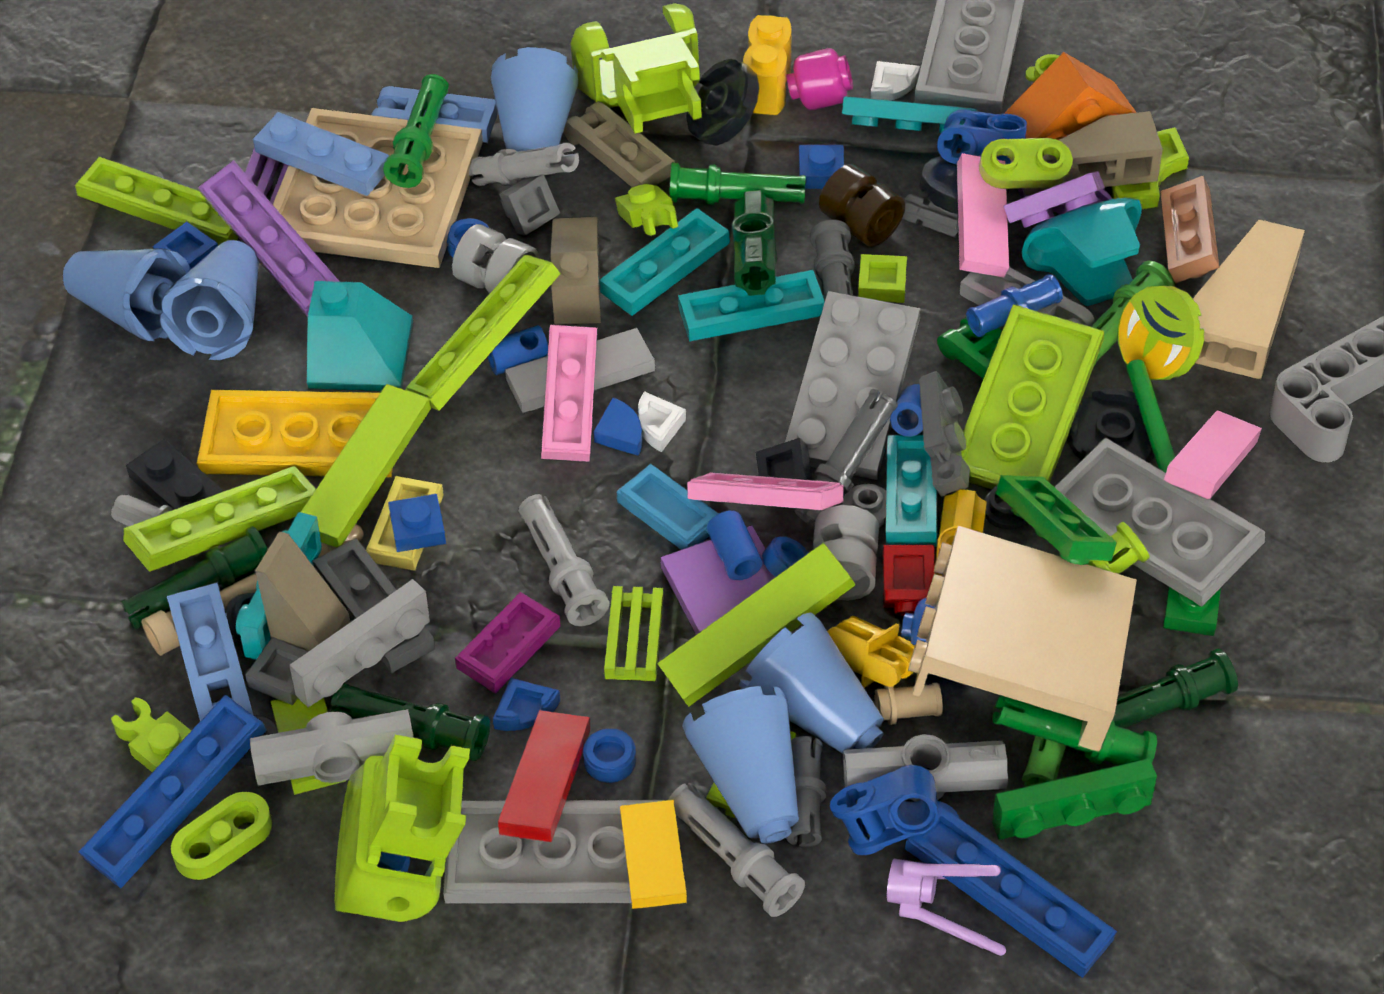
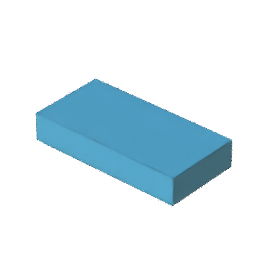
M652 464L648 465L617 491V502L681 550L704 542L709 537L707 524L714 516L719 514L701 500L688 499V491Z

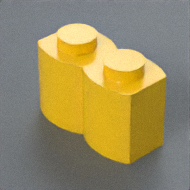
M757 15L749 26L748 49L745 52L743 63L748 65L757 74L759 93L753 111L755 114L778 115L786 103L787 74L791 73L792 33L791 23L787 17Z

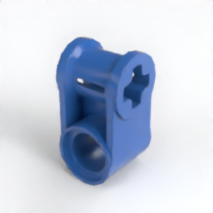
M967 109L954 111L947 117L944 130L939 135L937 141L938 152L943 159L953 164H957L962 153L981 157L984 148L992 141L998 139H1026L1027 121L1012 114H991ZM962 120H965L964 125H960ZM958 147L962 148L960 153H956ZM1007 156L997 157V160L1005 161V164L1012 163Z
M916 765L903 766L896 771L867 782L852 784L838 792L830 802V809L834 817L842 819L850 834L848 839L849 846L852 852L857 855L873 854L893 843L915 835L924 834L937 823L939 815L934 777L927 769ZM909 798H919V799H921V800L916 801V802H906V801H904V800L909 799Z

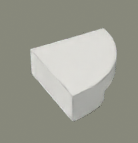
M877 61L871 88V99L892 101L908 94L917 84L920 66Z
M644 391L638 404V418L641 423L643 438L653 448L662 452L686 421V409Z

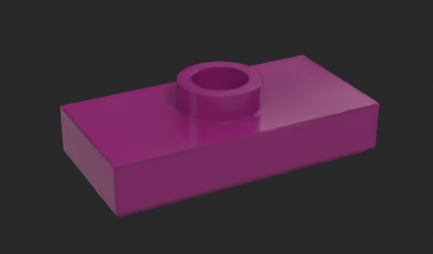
M520 592L455 657L456 669L496 694L561 627L560 616Z

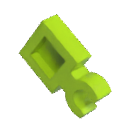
M638 185L631 188L628 194L615 198L618 214L632 228L643 225L644 232L647 235H655V227L659 225H669L673 229L678 227L672 198L657 185Z
M134 698L131 702L135 714L139 717L137 720L125 722L116 714L111 720L117 736L124 741L130 742L128 746L131 755L153 772L191 730L168 711L157 720L153 719L148 703L143 699Z

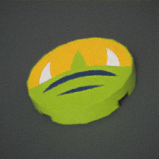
M1150 286L1134 294L1123 308L1118 324V345L1123 360L1126 364L1137 359L1143 360L1150 380H1170L1173 377H1180L1187 373L1199 359L1204 343V329L1200 328L1198 316L1202 315L1198 304L1187 292L1173 286Z

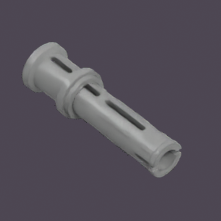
M541 494L526 498L519 506V513L527 524L533 539L551 571L549 584L553 592L560 595L565 602L564 613L569 623L574 626H586L598 621L605 615L610 603L606 594L597 589L592 581L593 570L589 562L576 556L571 543L550 506L548 498L546 496L542 497Z
M688 783V785L682 784L671 794L669 800H674L675 814L714 852L726 861L731 867L733 880L740 887H749L764 902L763 909L771 917L784 914L798 901L805 888V881L797 873L789 874L774 860V852L766 844L753 843L692 783Z

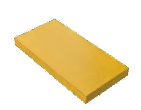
M211 390L197 466L204 474L271 475L296 466L304 476H325L380 393ZM393 468L391 469L387 477H392Z

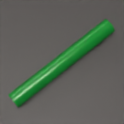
M1139 359L1133 360L1127 364L1126 369L1158 469L1166 473L1168 465L1176 456L1145 362Z

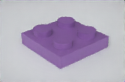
M1099 171L1092 172L1004 205V209L1009 223L1021 220L1025 228L1055 217L1052 208L1065 203L1067 211H1071L1098 201L1095 192L1105 187Z

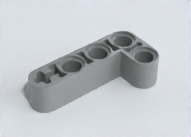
M1384 316L1292 365L1278 375L1269 411L1270 419L1302 452L1315 461L1332 462L1338 460L1343 455L1353 420L1352 411L1348 405L1384 385Z

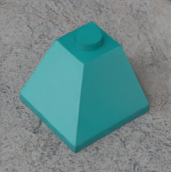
M315 281L308 312L307 387L309 389L382 391L386 384L402 389L413 326L412 315L361 282Z

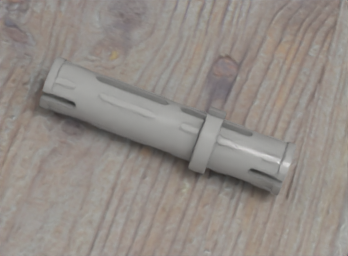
M562 143L555 146L518 152L514 149H502L499 151L500 153H496L494 156L472 159L469 176L482 174L483 176L472 179V182L479 186L496 182L503 185H513L522 178L572 172L578 166L579 155L578 153L564 154L576 149L571 143Z

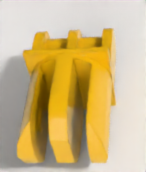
M852 615L849 619L840 622L836 627H832L827 631L851 669L862 675L861 684L864 688L874 681L884 686L892 687L901 678H907L913 673L908 671L915 645L911 641L898 636L899 624L897 623L885 630Z

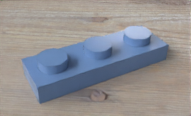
M277 112L253 139L256 153L366 196L370 194L385 176L383 166L386 159L390 156L280 112Z

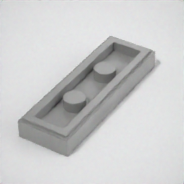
M637 328L596 341L594 390L655 371V360ZM548 356L505 369L506 381L522 413L545 406Z

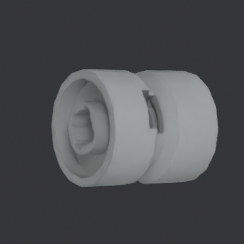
M475 224L465 232L457 245L452 263L453 275L456 279L476 288L485 287L488 293H491L524 255L539 258V253L536 248L512 238L506 240L502 233L484 225Z
M839 505L829 507L820 512L815 519L813 549L824 542L855 583L853 588L836 600L849 601L860 599L870 594L875 587L879 522L869 511L856 506Z

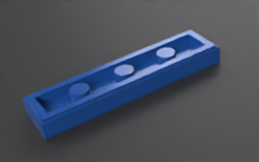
M224 695L78 851L85 861L121 889L251 748L250 738L262 736L267 731L263 722Z
M938 804L939 815L937 823L926 833L909 837L906 841L905 849L927 864L999 866L1001 872L998 876L943 877L1083 978L1112 943L1117 931L945 807Z

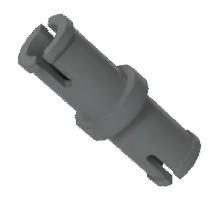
M800 736L791 740L799 820L790 827L792 833L787 837V841L794 845L797 843V835H799L798 846L811 847L822 841L821 802L826 798V784L821 780V752L823 751L822 742L816 738L813 740V749H811V737Z

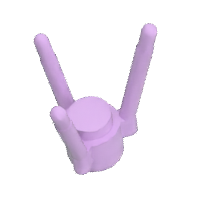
M893 859L888 878L887 901L900 904V917L918 919L997 955L1002 956L1006 953L1004 945L921 908L922 902L933 903L937 879H945L943 876H998L1001 872L999 866L927 864Z

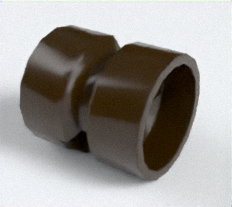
M851 163L839 168L828 179L819 197V208L821 212L832 220L845 222L853 236L864 244L873 247L887 240L896 230L905 212V202L901 196L886 185L877 183L876 178L860 166Z

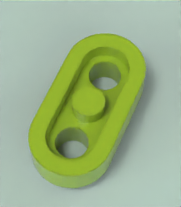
M998 139L992 141L984 148L979 162V172L983 180L995 188H1052L1066 180L1072 167L1073 158L1069 148L1057 139ZM1052 155L1056 158L1057 162L1053 164L1047 163L1042 156ZM1007 156L1012 163L1002 164L997 160V157Z
M252 792L232 794L180 829L171 843V853L177 870L183 876L190 879H207L216 875L262 843L272 829V818L265 799ZM243 823H253L246 829L238 828ZM200 853L209 854L204 858L194 859Z

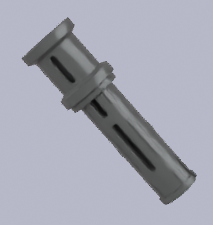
M839 220L822 221L816 224L810 232L811 244L817 252L814 270L815 274L823 282L825 300L828 291L853 296L851 275L855 269V260L848 250L851 232L849 226Z

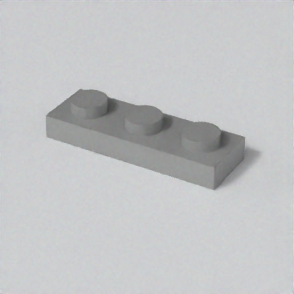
M412 579L291 663L290 670L295 695L309 708L323 697L336 693L344 682L364 668L377 664L385 653L399 643L418 635L424 626L430 622L426 591Z

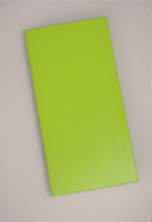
M1012 305L963 430L966 449L961 451V455L970 468V483L993 489L998 485L1001 475L1044 477L1050 483L1104 341L1103 330Z

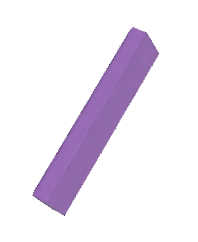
M234 160L198 187L202 196L240 240L255 251L259 262L307 317L314 282H340Z

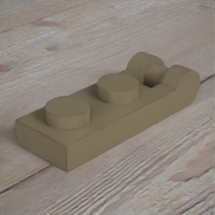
M598 101L587 107L586 114L581 117L572 116L567 119L563 131L567 140L573 145L580 144L632 188L643 184L658 185L670 177L671 163H675V161L641 133L635 134L626 121L602 102Z

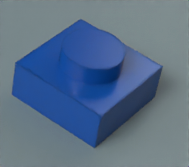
M799 145V176L806 175L805 189H823L828 179L839 168L844 166L843 145Z
M185 222L156 243L153 249L162 248L179 253L187 260L190 269H192L213 251L218 244L190 223Z
M437 494L388 502L397 552L446 544Z

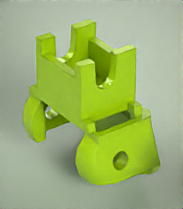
M673 3L663 6V15L675 34L609 48L605 32L597 21L585 23L574 32L571 40L572 66L574 68L575 65L578 69L577 88L595 102H602L608 108L619 106L635 134L643 132V122L684 112H689L693 120L702 118L701 99L694 88L700 80L698 34L695 29L692 11L685 5Z
M395 734L384 757L375 755L368 757L365 763L350 776L343 804L337 850L334 900L336 911L403 922L420 918L436 906L440 896L441 877L445 870L446 858L466 822V815L461 814L463 773L464 767L469 760L470 749L451 746L441 761L426 763L418 759L422 745L421 739ZM381 852L432 861L425 876L377 867Z

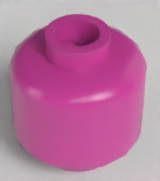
M832 48L799 55L794 61V73L787 74V83L792 99L800 98L802 104L808 110H817L843 103L844 96L847 97V91L853 90V80L848 60L845 55L839 57L838 53Z

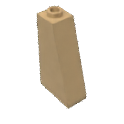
M1258 220L1220 265V268L1215 271L1195 295L1193 300L1198 304L1202 315L1198 316L1200 328L1204 329V343L1199 359L1195 362L1196 364L1262 379L1298 263L1305 230Z

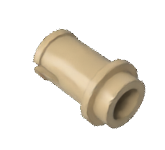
M939 684L924 685L920 697L912 695L914 686L900 688L884 686V689L875 690V706L884 720L888 721L889 725L896 724L897 719L930 715L941 716L943 704Z

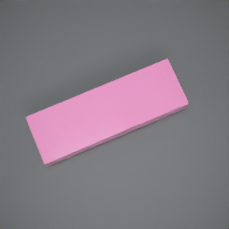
M962 153L957 162L959 269L1004 278L1009 269L1008 221L1004 205H1007L1006 189L995 188L983 180L979 172L980 156ZM998 160L1000 163L1005 164V161Z
M550 325L541 459L590 461L597 328Z
M1217 410L1168 465L1164 480L1198 496L1210 499L1256 445L1262 428Z
M709 473L687 482L688 499L813 510H824L843 502V485H840L838 482Z

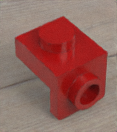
M934 545L883 546V608H894L895 615L904 616L906 612L914 613L918 602L927 597L932 578L935 574L933 572Z

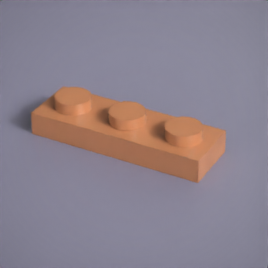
M1204 176L1162 190L1161 200L1168 270L1174 282L1178 283L1189 278H1199L1209 271L1220 268L1210 189Z

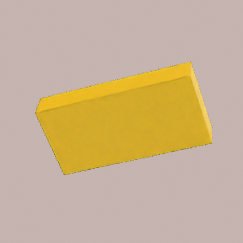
M674 800L620 806L632 909L687 903Z

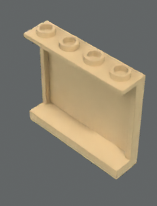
M958 526L952 545L942 542L933 572L942 574V576L934 574L925 604L934 606V609L925 607L917 637L926 639V642L917 640L908 671L918 673L912 695L920 697L928 673L1083 720L1078 746L1099 752L1115 714L1137 579L1087 564L1078 565L1070 563L1060 556Z

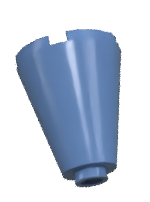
M526 47L518 49V54L515 57L505 60L506 53L498 57L492 65L491 83L506 149H514L518 152L559 145L578 87V69L574 65L572 69L567 65L566 56L545 48Z
M235 240L222 242L172 285L164 295L161 303V326L169 339L184 352L194 356L195 352L198 351L204 354H211L209 360H222L235 356L246 347L253 332L259 269L258 257L250 246Z
M162 248L80 251L75 253L66 263L63 270V282L65 289L70 295L136 337L147 341H154V339L159 337L169 338L162 328L160 320L162 314L161 303L164 295L172 285L191 269L187 260L179 253Z
M812 612L801 615L797 619L804 626L793 634L786 627L782 629L758 653L746 669V672L752 677L751 681L740 680L739 686L742 689L761 686L764 695H774L773 686L779 687L787 700L789 721L842 754L843 750L873 748L884 734L879 729L884 718L822 622Z
M754 686L731 691L702 704L705 712L704 715L694 721L692 714L689 713L682 725L688 741L749 838H760L763 844L777 842L788 837L792 833L790 827L799 820L788 704L783 691L779 687L774 686V695H764L761 686Z

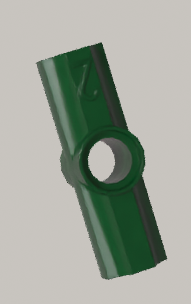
M761 190L747 191L739 201L735 202V219L732 223L735 248V285L745 290L748 296L765 295L766 290L776 284L775 265L777 263L774 202L773 199L765 197Z

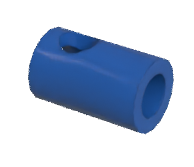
M536 325L506 335L487 356L493 373L497 376L505 373V369L548 356V342L542 328Z
M913 384L907 386L902 391L896 402L898 407L890 416L892 428L898 434L909 437L918 435L923 430L920 384Z
M725 511L714 516L707 524V532L717 554L724 562L728 577L732 580H744L752 577L761 569L763 560L742 516L736 511Z

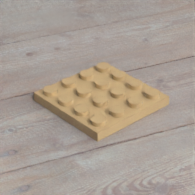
M311 108L306 121L308 124L388 155L394 153L393 140L396 133L405 128L408 122L405 119ZM435 123L430 136L433 142V150L430 157L423 162L424 175L420 184L411 188H403L394 185L384 176L368 196L288 165L273 206L314 252L440 268L447 248L448 233L451 225L456 222L471 178L469 176L471 161L478 157L483 143L482 129ZM406 164V166H405V168H404V171H403V174H404V175H406L407 172H408V165H407V164Z

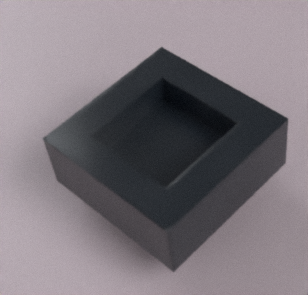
M801 438L756 452L758 476L812 480L808 445Z

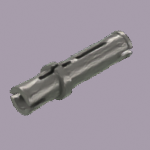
M876 389L870 390L869 396L826 464H819L814 472L817 476L815 481L838 482L840 485H843L844 494H847L852 488L851 478L891 414L898 407L896 401L885 393H882L879 398L880 392ZM795 509L796 515L808 524H811L813 520L814 527L815 519L820 512L824 511Z

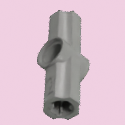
M407 709L358 719H352L351 716L341 712H327L312 718L306 728L250 738L257 784L259 786L313 775L322 782L334 783L348 780L365 763L368 757L373 755L384 757L395 734L413 738L409 711Z
M922 734L914 736L904 746L843 750L845 788L852 784L867 782L896 771L903 766L916 765L931 769L929 772L935 780L937 800L943 797L945 792L1007 789V755L1005 744H1003L1002 740L945 744L942 739L936 736ZM909 798L914 802L921 800L919 798Z

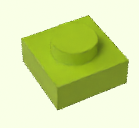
M861 254L858 297L884 302L904 303L907 256Z

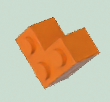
M1063 52L1004 114L1017 115L1027 121L1026 139L1052 138L1060 140L1105 116L1137 112L1114 81Z

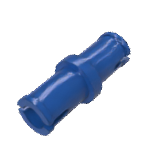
M1048 274L1044 278L1018 289L1011 286L1004 289L1000 297L969 308L966 312L968 324L977 337H982L985 333L1005 325L1013 304L1039 311L1052 304L1060 303L1063 299L1062 289L1058 280L1052 274Z

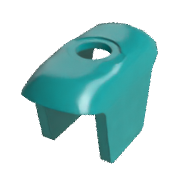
M1134 198L1110 199L1081 206L1040 222L1027 235L1022 248V257L1026 266L1036 271L1054 274L1085 306L1113 299L1114 293L1121 285L1129 284L1133 280L1124 258L1139 253L1140 243L1135 230L1142 213L1140 200Z

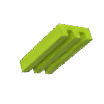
M613 586L604 666L605 679L656 681L664 599L663 588H653V593L648 594L643 593V587H633L632 593H624L623 586ZM623 607H631L625 667H617ZM642 607L651 608L646 668H637Z

